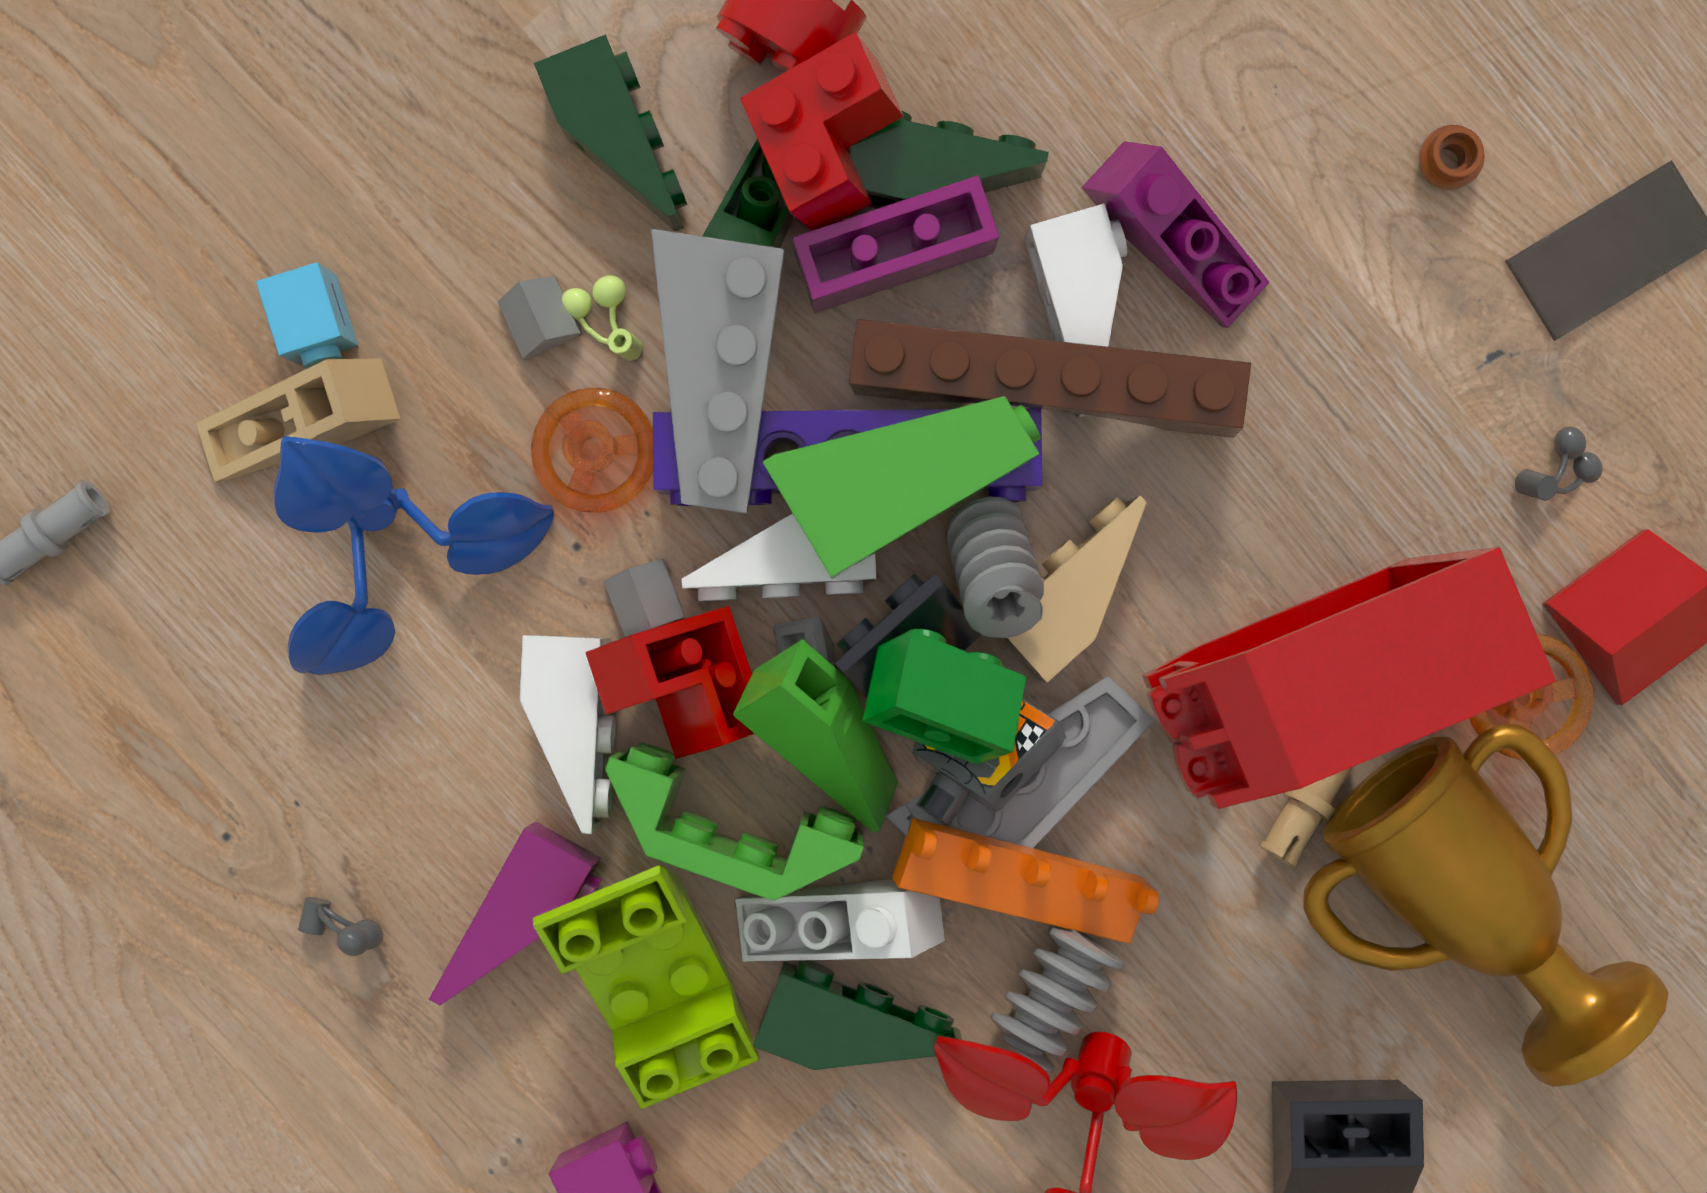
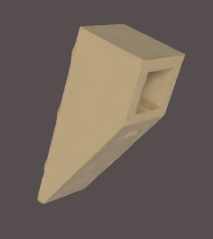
M1141 495L1131 499L1126 504L1118 497L1113 499L1089 521L1096 530L1078 547L1071 539L1067 540L1041 564L1049 572L1042 578L1044 583V595L1040 601L1043 606L1042 619L1032 629L1020 635L1003 638L1040 681L1048 683L1096 640L1147 504Z

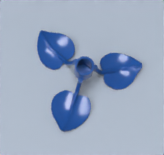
M284 436L281 441L280 463L273 490V503L277 515L287 526L298 531L313 533L333 531L348 522L351 531L355 598L351 606L338 601H325L315 605L298 619L288 640L287 651L292 668L302 674L309 672L315 675L354 670L378 659L388 650L393 642L395 628L389 613L377 608L365 609L368 604L363 530L379 531L388 527L394 521L397 510L402 508L435 543L440 546H450L447 552V561L454 571L473 575L491 574L520 562L540 544L554 518L552 505L540 504L526 496L515 493L493 492L481 494L459 506L452 513L448 521L449 532L443 531L410 500L406 489L393 488L388 469L378 457L330 442Z

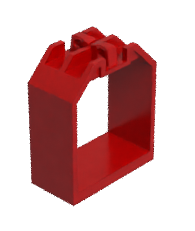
M1500 547L1404 559L1189 649L1142 675L1146 687L1155 688L1148 692L1147 696L1156 720L1166 733L1169 742L1174 743L1172 745L1174 761L1187 791L1198 799L1208 795L1211 805L1218 809L1304 788L1557 682Z

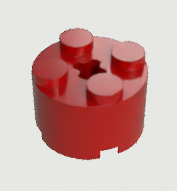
M726 0L716 16L719 21L716 30L730 40L728 46L748 61L760 66L766 56L784 73L852 33L856 32L858 34L867 17L853 0H850L845 10L832 0Z

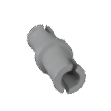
M81 480L75 485V488L44 510L32 509L20 519L21 526L0 540V585L4 583L5 586H8L16 577L46 556L57 557L67 550L68 540L99 518L110 513V506L103 494L90 482L85 483L84 480Z

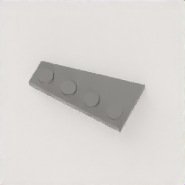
M651 229L681 504L747 514L785 249Z
M1107 676L1048 713L1060 722L1066 739L1002 809L994 812L969 796L948 827L1034 848L1154 723L1155 719ZM923 794L886 815L906 836L912 818L944 825L916 805Z

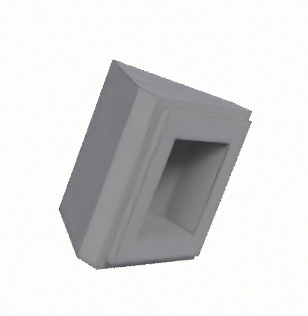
M555 276L519 281L497 301L524 360L582 335L575 319L564 307L562 301L563 291Z
M664 559L628 568L604 581L625 637L686 618Z

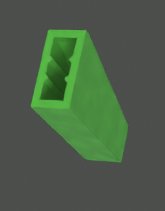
M1003 396L775 454L764 460L763 464L831 579L1032 461L1039 455L1033 443L1041 439L1026 409L1022 405L1012 409L1006 397Z

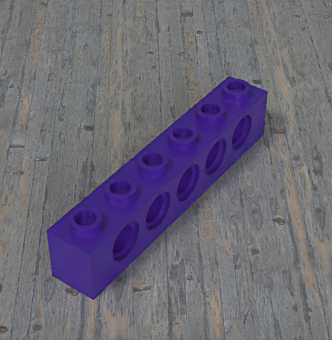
M1025 408L1034 421L1041 439L1033 443L1039 455L1032 461L981 490L988 491V497L1006 498L1011 502L1027 501L1026 491H1036L1042 486L1041 409ZM952 409L762 411L749 505L772 504V494L780 493L763 464V461L767 459L769 451L777 444L790 443L797 448H803ZM653 412V490L660 495H670V505L692 506L681 504L671 412Z

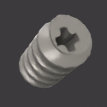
M991 496L973 500L961 507L950 519L946 531V540L951 556V564L955 572V580L959 587L960 600L963 603L965 619L973 630L985 637L999 639L1014 637L1032 629L1042 619L1043 606L1040 601L1044 595V583L1039 575L1038 563L1034 558L1033 547L1029 542L1028 530L1024 525L1022 512L1010 500Z
M1050 927L1047 932L1058 946L1056 953L1036 948L1033 952L1044 968L1042 974L1024 969L1019 973L1030 989L1028 995L1007 991L1005 994L1006 999L1016 1011L1014 1016L1010 1017L997 1012H993L991 1015V1019L1001 1031V1036L1006 1042L1023 1056L1039 1064L1050 1073L1055 1071L1054 1065L1045 1052L1064 1056L1069 1050L1068 1044L1059 1030L1076 1035L1083 1029V1024L1073 1009L1092 1013L1098 1007L1096 1000L1087 988L1108 991L1112 986L1111 980L1101 968L1102 965L1118 970L1123 969L1125 963L1116 955L1083 932L1075 931L1074 929L1066 931Z

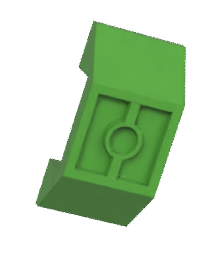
M639 742L637 747L625 748L609 757L605 769L645 855L650 858L772 901L860 860L864 849L863 831L855 828L854 822L856 818L849 814L826 806H819L817 815L804 810L787 858L776 854L778 844L766 838L745 832L742 833L740 840L716 833L717 822L691 812L682 811L680 818L669 816L686 768L672 764L675 757L674 753L655 745Z

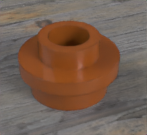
M1446 125L1436 129L1424 140L1419 151V166L1422 174L1431 184L1441 189L1454 190L1466 186L1479 175L1484 165L1485 154L1482 141L1474 131L1464 126ZM1442 150H1451L1456 154L1458 158L1457 168L1452 169L1444 165L1440 157Z

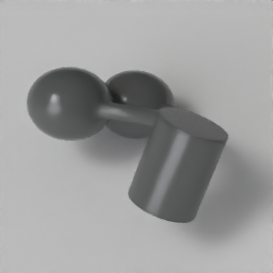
M1564 427L1558 431L1554 439L1555 449L1561 456L1560 466L1555 477L1525 469L1517 475L1515 488L1520 494L1547 501L1555 493L1567 494L1577 489L1582 482L1592 483L1598 480L1603 471L1602 462L1595 454L1584 452L1586 449V438L1579 429ZM1568 459H1575L1573 470L1577 476L1576 481L1565 488H1558V482L1565 472Z
M316 897L305 898L298 927L300 932L311 935H323L325 926H327L338 935L337 945L339 949L349 956L361 955L366 950L376 948L382 942L383 930L377 922L361 920L355 924L331 911L330 901ZM328 917L346 927L343 929L339 928Z

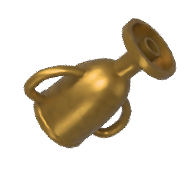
M1500 724L1487 729L1473 740L1464 754H1462L1457 743L1450 737H1432L1414 744L1392 757L1367 776L1345 797L1336 808L1330 821L1327 822L1323 830L1325 844L1331 852L1339 855L1341 858L1318 870L1310 878L1304 889L1303 909L1311 927L1340 956L1356 963L1388 971L1420 969L1452 960L1466 968L1487 975L1499 977L1516 976L1542 1007L1526 1030L1521 1047L1525 1064L1538 1081L1556 1087L1574 1085L1602 1074L1629 1056L1652 1033L1666 1010L1669 992L1663 981L1649 966L1632 961L1608 964L1587 973L1558 943L1562 929V908L1551 876L1566 847L1573 821L1570 786L1565 769L1556 755L1538 735L1523 726ZM1511 749L1517 752L1541 781L1544 790L1547 820L1545 835L1538 850H1536L1525 831L1507 807L1478 773L1483 764L1500 750ZM1357 875L1409 929L1426 943L1411 948L1386 947L1354 935L1331 910L1328 903L1331 891L1342 881Z

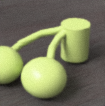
M613 275L603 276L595 282L592 290L594 300L599 305L609 308L610 324L613 332L609 335L608 339L600 336L590 328L584 319L592 308L590 295L585 290L579 288H572L563 293L562 301L565 309L575 320H579L587 333L598 342L608 345L611 351L625 360L633 361L639 358L643 351L641 340L625 329H618L616 323V307L626 296V286L619 277Z

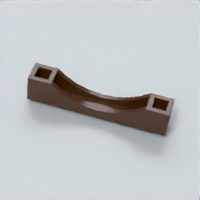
M857 319L849 385L855 395L915 402L979 403L1005 396L1009 404L1016 407L1022 405L1026 408L1121 420L1168 431L1234 438L1244 427L1251 362Z

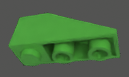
M802 639L754 670L733 716L873 833L880 831L898 785L896 777L871 724L862 721L864 709L851 681Z

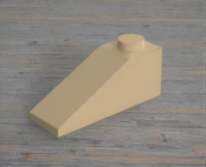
M382 358L326 359L196 422V426L213 481L217 483L279 464L281 441L284 436L313 439L339 445L400 419V415Z

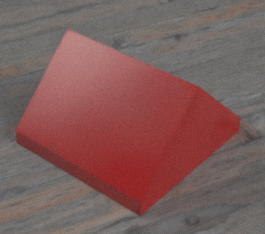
M1649 529L1642 530L1542 603L1617 705L1625 704L1707 643V571Z

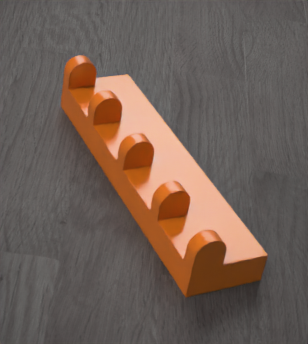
M912 818L892 876L898 888L1070 930L1074 929L1075 931L1128 944L1131 943L1141 913L1152 915L1159 905L1158 891L1142 876Z

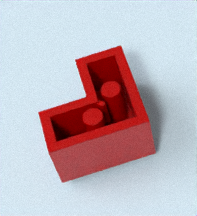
M854 32L740 98L789 212L811 231L837 223L872 204L847 148L904 117L879 61L859 35Z
M730 606L632 634L585 652L605 714L607 715L656 699L675 759L724 746L754 734L733 716L752 673Z

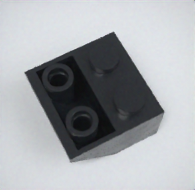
M913 574L884 600L892 609L888 615L875 626L864 618L836 643L844 654L836 660L835 664L867 698L878 646L909 630L925 629L939 633L946 639V644L965 651L982 634L971 628L965 619L962 605L936 574H933L924 582L916 574Z
M1400 1080L1272 1081L1274 1193H1413L1424 1168L1423 1100Z

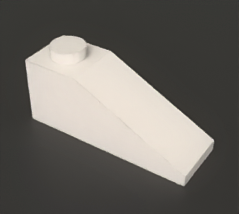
M1104 203L1030 225L1024 242L1054 341L1109 347L1123 268L1121 258L1127 256L1126 239L1119 220H1109ZM1076 413L1077 419H1078V418H1081V417H1084V416H1088V415L1077 414V413Z

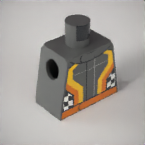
M1022 699L1013 752L978 765L915 742L913 755L924 767L936 774L916 805L946 826L951 824L969 796L994 812L999 811L1062 745L1066 735L1060 722Z

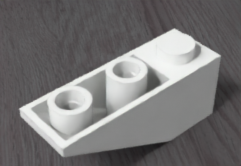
M792 513L682 578V589H698V601L736 600V587L762 586V598L800 596V584L825 583L826 595L864 593L863 581H876L875 554L831 579Z
M523 635L520 680L521 705L581 833L592 834L601 827V818H610L612 812L613 785L610 779H603L604 754H613L616 718L613 715L605 714L585 652L608 644L609 638Z
M893 879L795 890L775 901L758 895L735 899L743 962L913 958L945 941L940 898L898 888Z

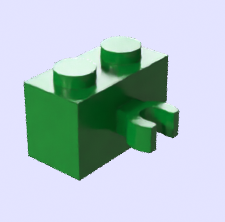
M912 629L878 646L862 721L978 765L1013 752L1026 676L1002 667V661L993 655L980 652L968 653L946 644V639L939 633L925 629Z

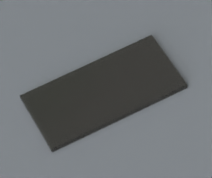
M1671 160L1505 262L1555 341L1707 249V216Z

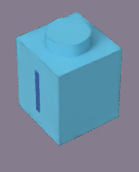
M312 263L256 281L279 356L298 365L303 364L304 368L308 369L326 359H342L341 351L358 346L337 275L320 263Z

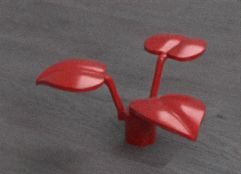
M1092 1032L1086 1035L1082 1040L1077 1060L1069 1057L1066 1058L1062 1071L1051 1083L1048 1073L1039 1064L1018 1053L949 1037L937 1036L935 1041V1054L950 1093L964 1108L985 1118L1000 1121L1023 1120L1029 1116L1032 1103L1038 1106L1049 1105L1071 1080V1088L1076 1102L1084 1109L1092 1111L1079 1193H1092L1104 1113L1110 1110L1112 1105H1115V1110L1122 1119L1123 1127L1128 1131H1139L1143 1144L1150 1151L1178 1160H1196L1210 1156L1224 1144L1233 1127L1237 1108V1085L1235 1081L1202 1083L1162 1075H1143L1130 1078L1132 1069L1129 1067L1132 1056L1131 1049L1123 1039L1111 1033ZM1050 1188L1047 1189L1044 1193L1077 1192L1063 1188Z

